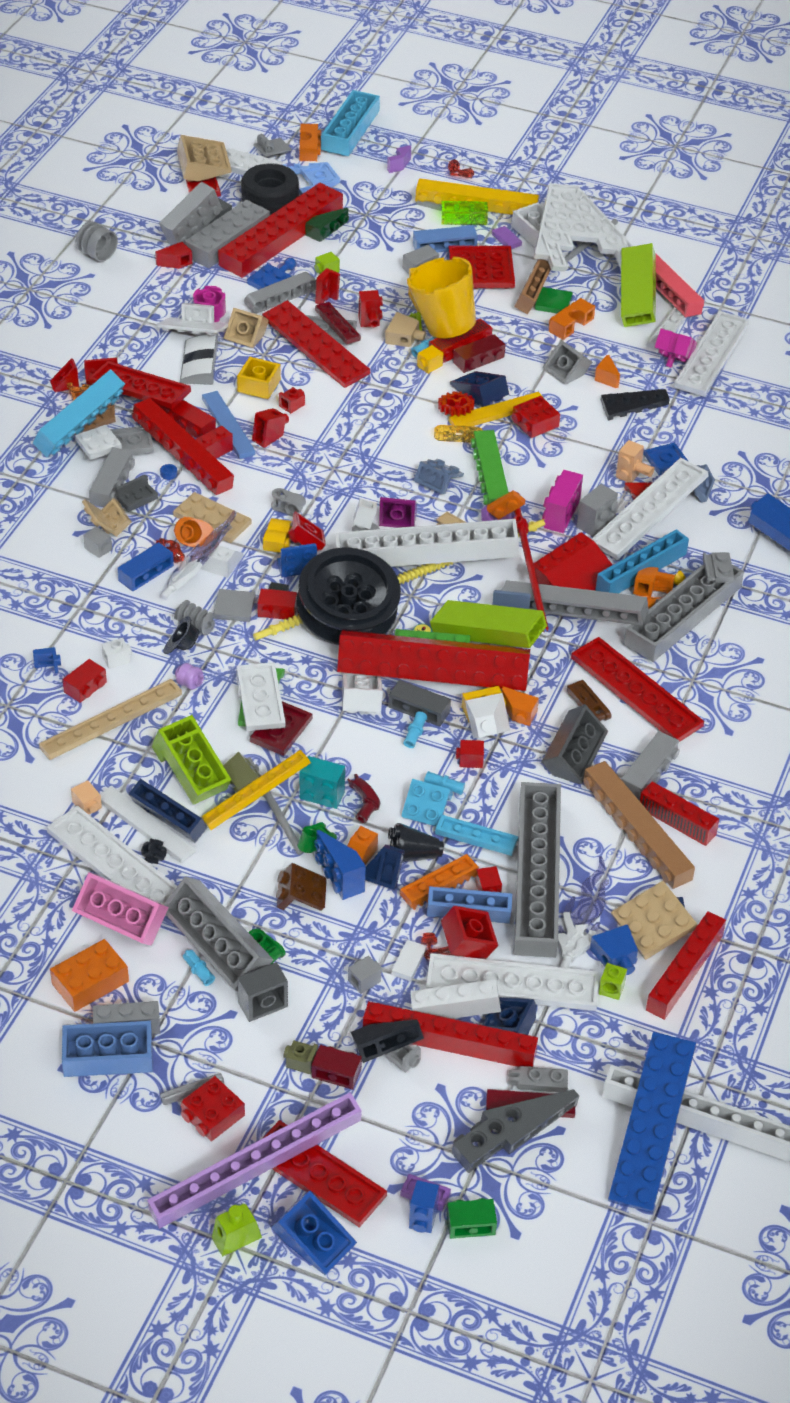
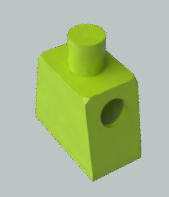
M246 1204L233 1205L229 1208V1211L218 1215L215 1219L212 1240L222 1257L262 1238L258 1224Z

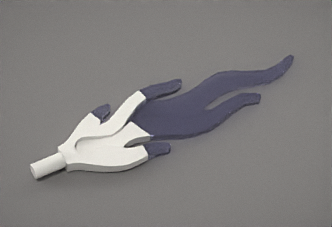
M235 510L224 523L208 536L201 547L199 544L195 546L183 560L180 569L177 567L174 570L167 584V589L161 594L163 600H167L173 592L190 580L209 559L208 555L217 548L226 533L232 528L230 523L236 516L237 512Z
M599 856L598 869L582 883L581 900L578 907L572 913L575 904V896H572L563 912L566 934L563 931V927L561 925L558 926V946L562 953L561 968H569L571 962L590 948L591 938L596 935L600 928V922H596L588 934L584 936L586 929L600 917L605 907V888L609 885L608 879L600 884L597 899L593 901L592 898L593 889L605 871V863L602 856Z

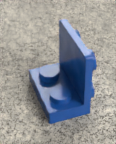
M313 543L282 548L280 550L281 557L277 558L281 578L300 575L305 565L317 555V545Z

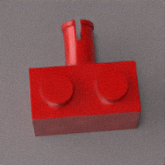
M378 290L359 291L358 319L360 327L375 328L380 326V319H383L382 309H380V306H383V298L379 296Z

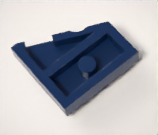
M385 844L366 866L365 881L395 890L405 850Z

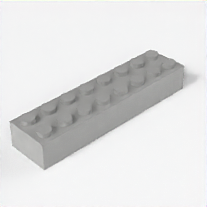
M703 564L649 609L642 626L631 624L626 628L624 645L650 661H656L742 587L744 571L732 565L735 577L734 583H715V581L707 583Z

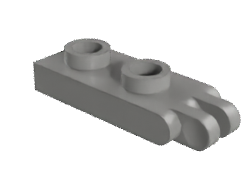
M520 1066L517 1070L511 1069L508 1072V1084L515 1085L520 1090L558 1093L568 1090V1070Z

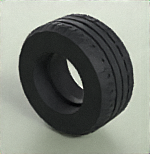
M274 163L256 165L247 170L242 177V202L245 200L251 201L269 210L270 215L299 197L298 176L292 169L284 165Z

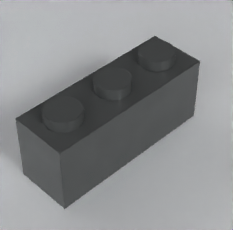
M402 680L397 682L389 694V708L415 717L416 712H423L427 715L426 722L441 727L450 713V698Z

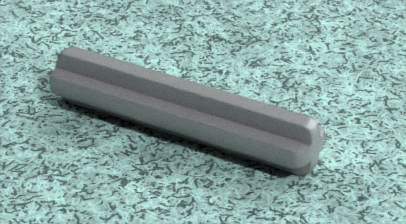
M221 1073L162 1092L160 1094L163 1105L185 1099L212 1077L216 1076L223 1084L224 1078Z

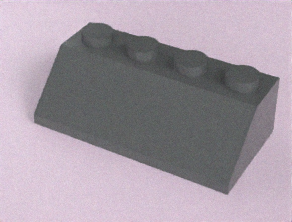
M586 704L571 709L567 712L541 763L553 776L576 784H582L585 769L591 767L608 730Z

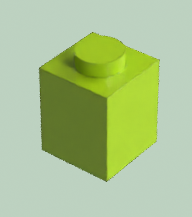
M332 252L315 257V271L321 274L328 268L339 273L340 259Z

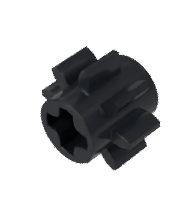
M151 838L149 842H145L141 848V854L145 857L144 860L151 864H158L159 861H163L167 854V849L163 846L164 842Z

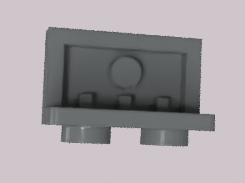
M146 474L116 488L117 501L128 512L158 499V493L148 484V476Z

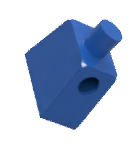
M628 925L592 936L590 950L605 967L609 963L626 968L627 975L635 971L633 964L637 961L638 949Z

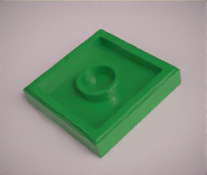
M542 287L535 310L557 314L570 305L573 292Z

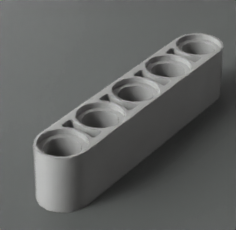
M302 272L249 293L244 299V304L256 314L263 312L286 300L290 301L313 292L316 289V279L308 272Z

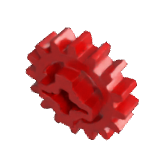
M453 391L452 394L447 392L446 395H441V398H438V409H440L441 413L444 412L445 415L451 414V417L454 415L460 417L461 414L466 416V413H471V410H474V399H472V395L468 396V393L462 394V391L459 393Z

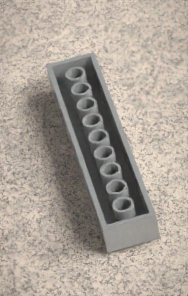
M521 782L514 955L556 958L561 784Z

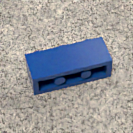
M156 543L117 568L118 581L134 592L174 566L173 552L161 543Z

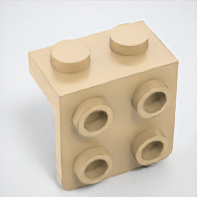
M115 498L102 510L86 499L82 501L85 506V512L92 517L90 519L92 523L97 527L100 525L107 534L112 533L117 537L131 523L124 509Z

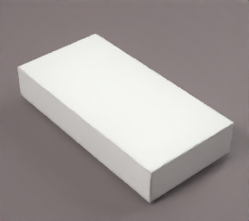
M407 940L392 969L391 975L412 981L427 951V946Z

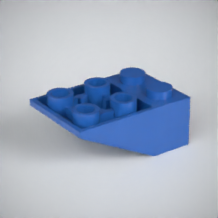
M317 830V840H315L317 853H315V859L318 865H322L325 877L331 880L334 892L336 894L339 893L342 900L364 893L366 866L357 851L321 830Z

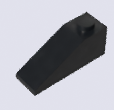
M418 1020L369 1024L351 1032L359 1056H362L363 1063L424 1039Z

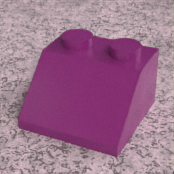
M380 497L379 526L394 528L415 526L417 516L416 500Z

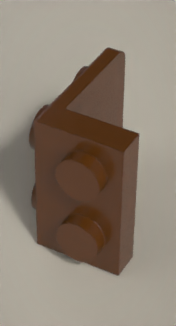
M291 863L284 871L279 873L277 882H279L278 890L276 893L277 908L285 910L294 900L319 911L325 908L327 879L324 876L295 863Z

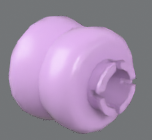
M184 663L176 669L175 677L179 685L186 686L190 690H194L202 685L204 676L202 669Z

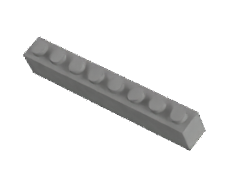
M506 580L501 591L531 594L529 609L537 610L531 583ZM538 584L545 614L642 626L649 612L647 597Z

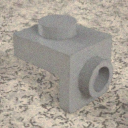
M407 1045L387 1053L386 1058L406 1073L420 1063L421 1048L416 1046L413 1049Z

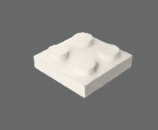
M107 425L75 435V441L90 460L109 454L113 447L122 449V444Z

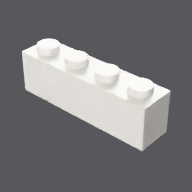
M496 979L410 991L412 1011L450 1019L501 1012Z

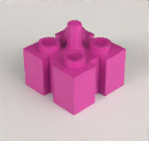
M661 328L655 348L658 349V353L662 356L668 357L666 366L672 368L675 358L685 363L686 360H689L696 348L697 342L692 337Z

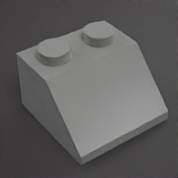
M561 340L543 368L567 385L582 377L592 364V361Z

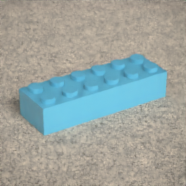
M352 90L321 134V150L349 156L379 113L380 96Z
M110 369L45 424L37 433L33 444L46 458L51 454L53 456L61 450L60 447L63 444L65 446L69 444L75 434H80L85 429L84 426L86 424L91 425L96 420L98 414L102 415L110 404L114 405L119 400V396L124 392L122 389L125 383Z

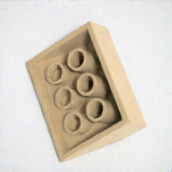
M180 135L177 154L183 179L187 181H201L231 173L232 169L224 142Z

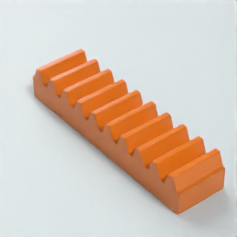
M465 854L400 889V896L415 910L417 905L422 906L424 901L428 903L429 886L453 887L455 889L458 883L462 885L464 880L468 882L471 876L475 878L476 869H479V866L468 854Z

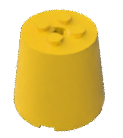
M444 257L437 258L416 267L411 272L410 278H407L409 290L430 335L436 338H452L462 335L473 328L476 323L472 267L466 259L460 257H453V260H444Z

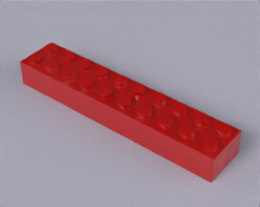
M318 183L219 249V266L241 278L245 277L305 236V223L312 217L343 209V193L323 183Z
M342 630L339 641L337 672L481 687L499 686L500 689L504 686L513 690L526 691L531 649Z

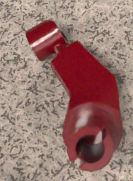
M354 774L355 780L348 778V784L363 800V806L356 814V819L361 823H367L371 814L379 810L381 802L371 785L362 778H359L358 774Z

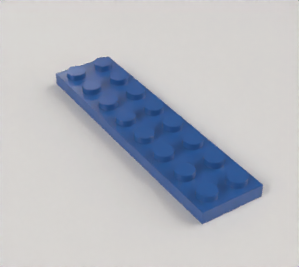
M653 1031L609 1193V1202L653 1213L696 1042Z

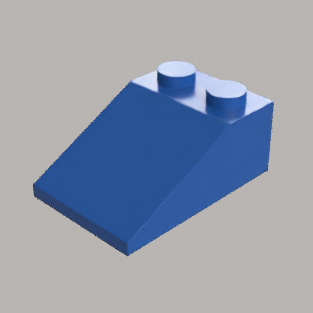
M311 1191L303 1194L271 1226L273 1231L287 1246L323 1275H326L357 1244V1241Z

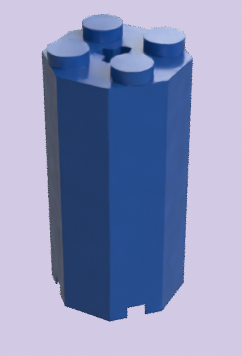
M767 493L764 497L752 503L750 507L752 511L750 512L748 523L790 551V507L770 493Z

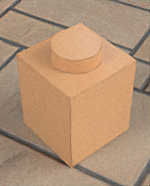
M88 780L71 788L72 802L87 814L95 813L102 808L101 795Z

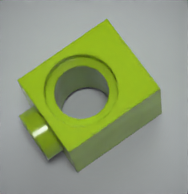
M607 963L601 977L599 995L619 1000L625 986L627 969Z

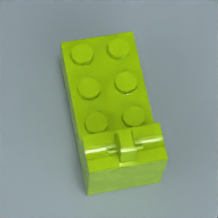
M193 715L158 729L151 747L161 763L164 761L168 762L193 805L228 789L232 779Z

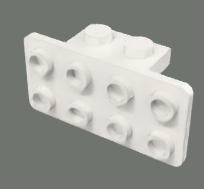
M192 303L181 304L182 318L170 317L157 323V327L165 331L177 329V332L192 331L194 334L207 332V335H217L218 332H222L228 327V323L214 322V306Z

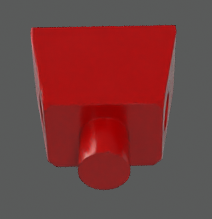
M275 408L256 412L252 441L265 448L282 437L285 424L289 423L288 415L281 413Z

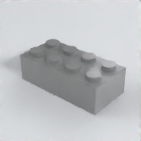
M201 181L159 222L168 244L174 245L179 242L185 244V240L205 228L219 215L223 209L215 189Z

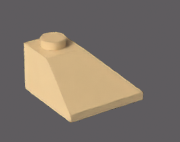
M233 307L223 339L254 348L265 334L268 319Z

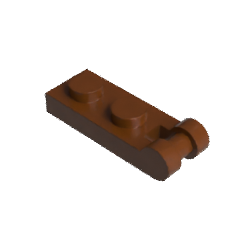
M584 680L567 686V692L579 706L586 704L599 721H607L612 718L610 710Z

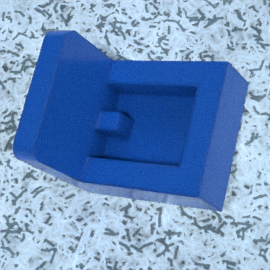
M55 647L33 650L35 668L54 666V672L59 673L58 666H61L60 654L56 655Z

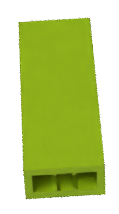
M653 243L621 248V318L624 327L656 322V254Z
M447 600L430 621L433 632L470 635V641L522 648H531L547 627L544 613L541 610Z

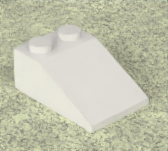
M342 673L343 711L348 713L364 711L367 714L381 712L383 692L381 676Z

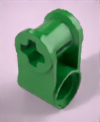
M319 822L303 828L297 846L302 852L312 853L317 851L315 846L317 830H321L334 839H337V835L334 832H330L326 828L325 823Z
M252 929L248 932L272 957L273 961L271 964L278 958H283L286 955L283 946L273 940L263 930Z

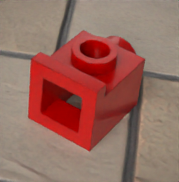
M292 387L284 393H279V407L290 414L305 405V393L300 388L297 390Z

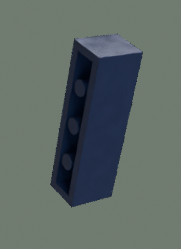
M141 778L129 792L133 802L195 843L208 828L200 816Z

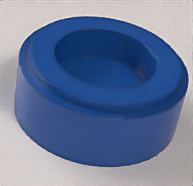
M165 464L160 468V476L165 480L175 479L178 475L177 467L173 464Z

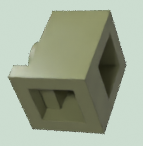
M293 1040L292 1045H287L283 1057L286 1058V1068L311 1075L312 1063L318 1051V1045L314 1044L312 1046Z

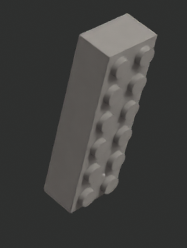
M243 201L185 240V245L192 250V260L207 268L212 267L218 263L219 249L269 217L270 211L251 201Z
M184 877L164 905L169 907L166 912L168 918L234 990L238 991L237 977L258 970L265 965H270L273 961L272 957L200 880Z

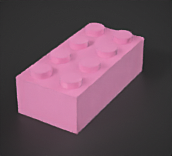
M88 872L72 911L140 943L152 946L169 907L104 877Z

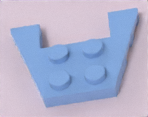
M328 162L309 163V166H301L299 163L289 167L295 174H302L310 185L299 188L300 195L318 183H323L330 188L340 183V177Z

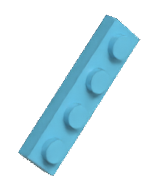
M445 815L441 816L435 829L436 835L510 856L513 855L518 843V836Z

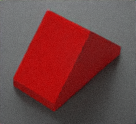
M73 358L50 380L53 391L60 392L79 388L78 369Z

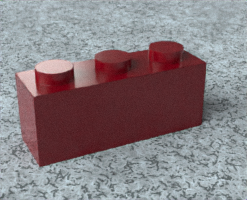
M495 334L454 349L453 363L463 373L504 358L506 344Z

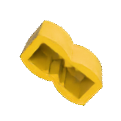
M271 518L264 534L263 550L280 553L282 548L290 547L291 539L289 538L288 531L292 528L293 521Z

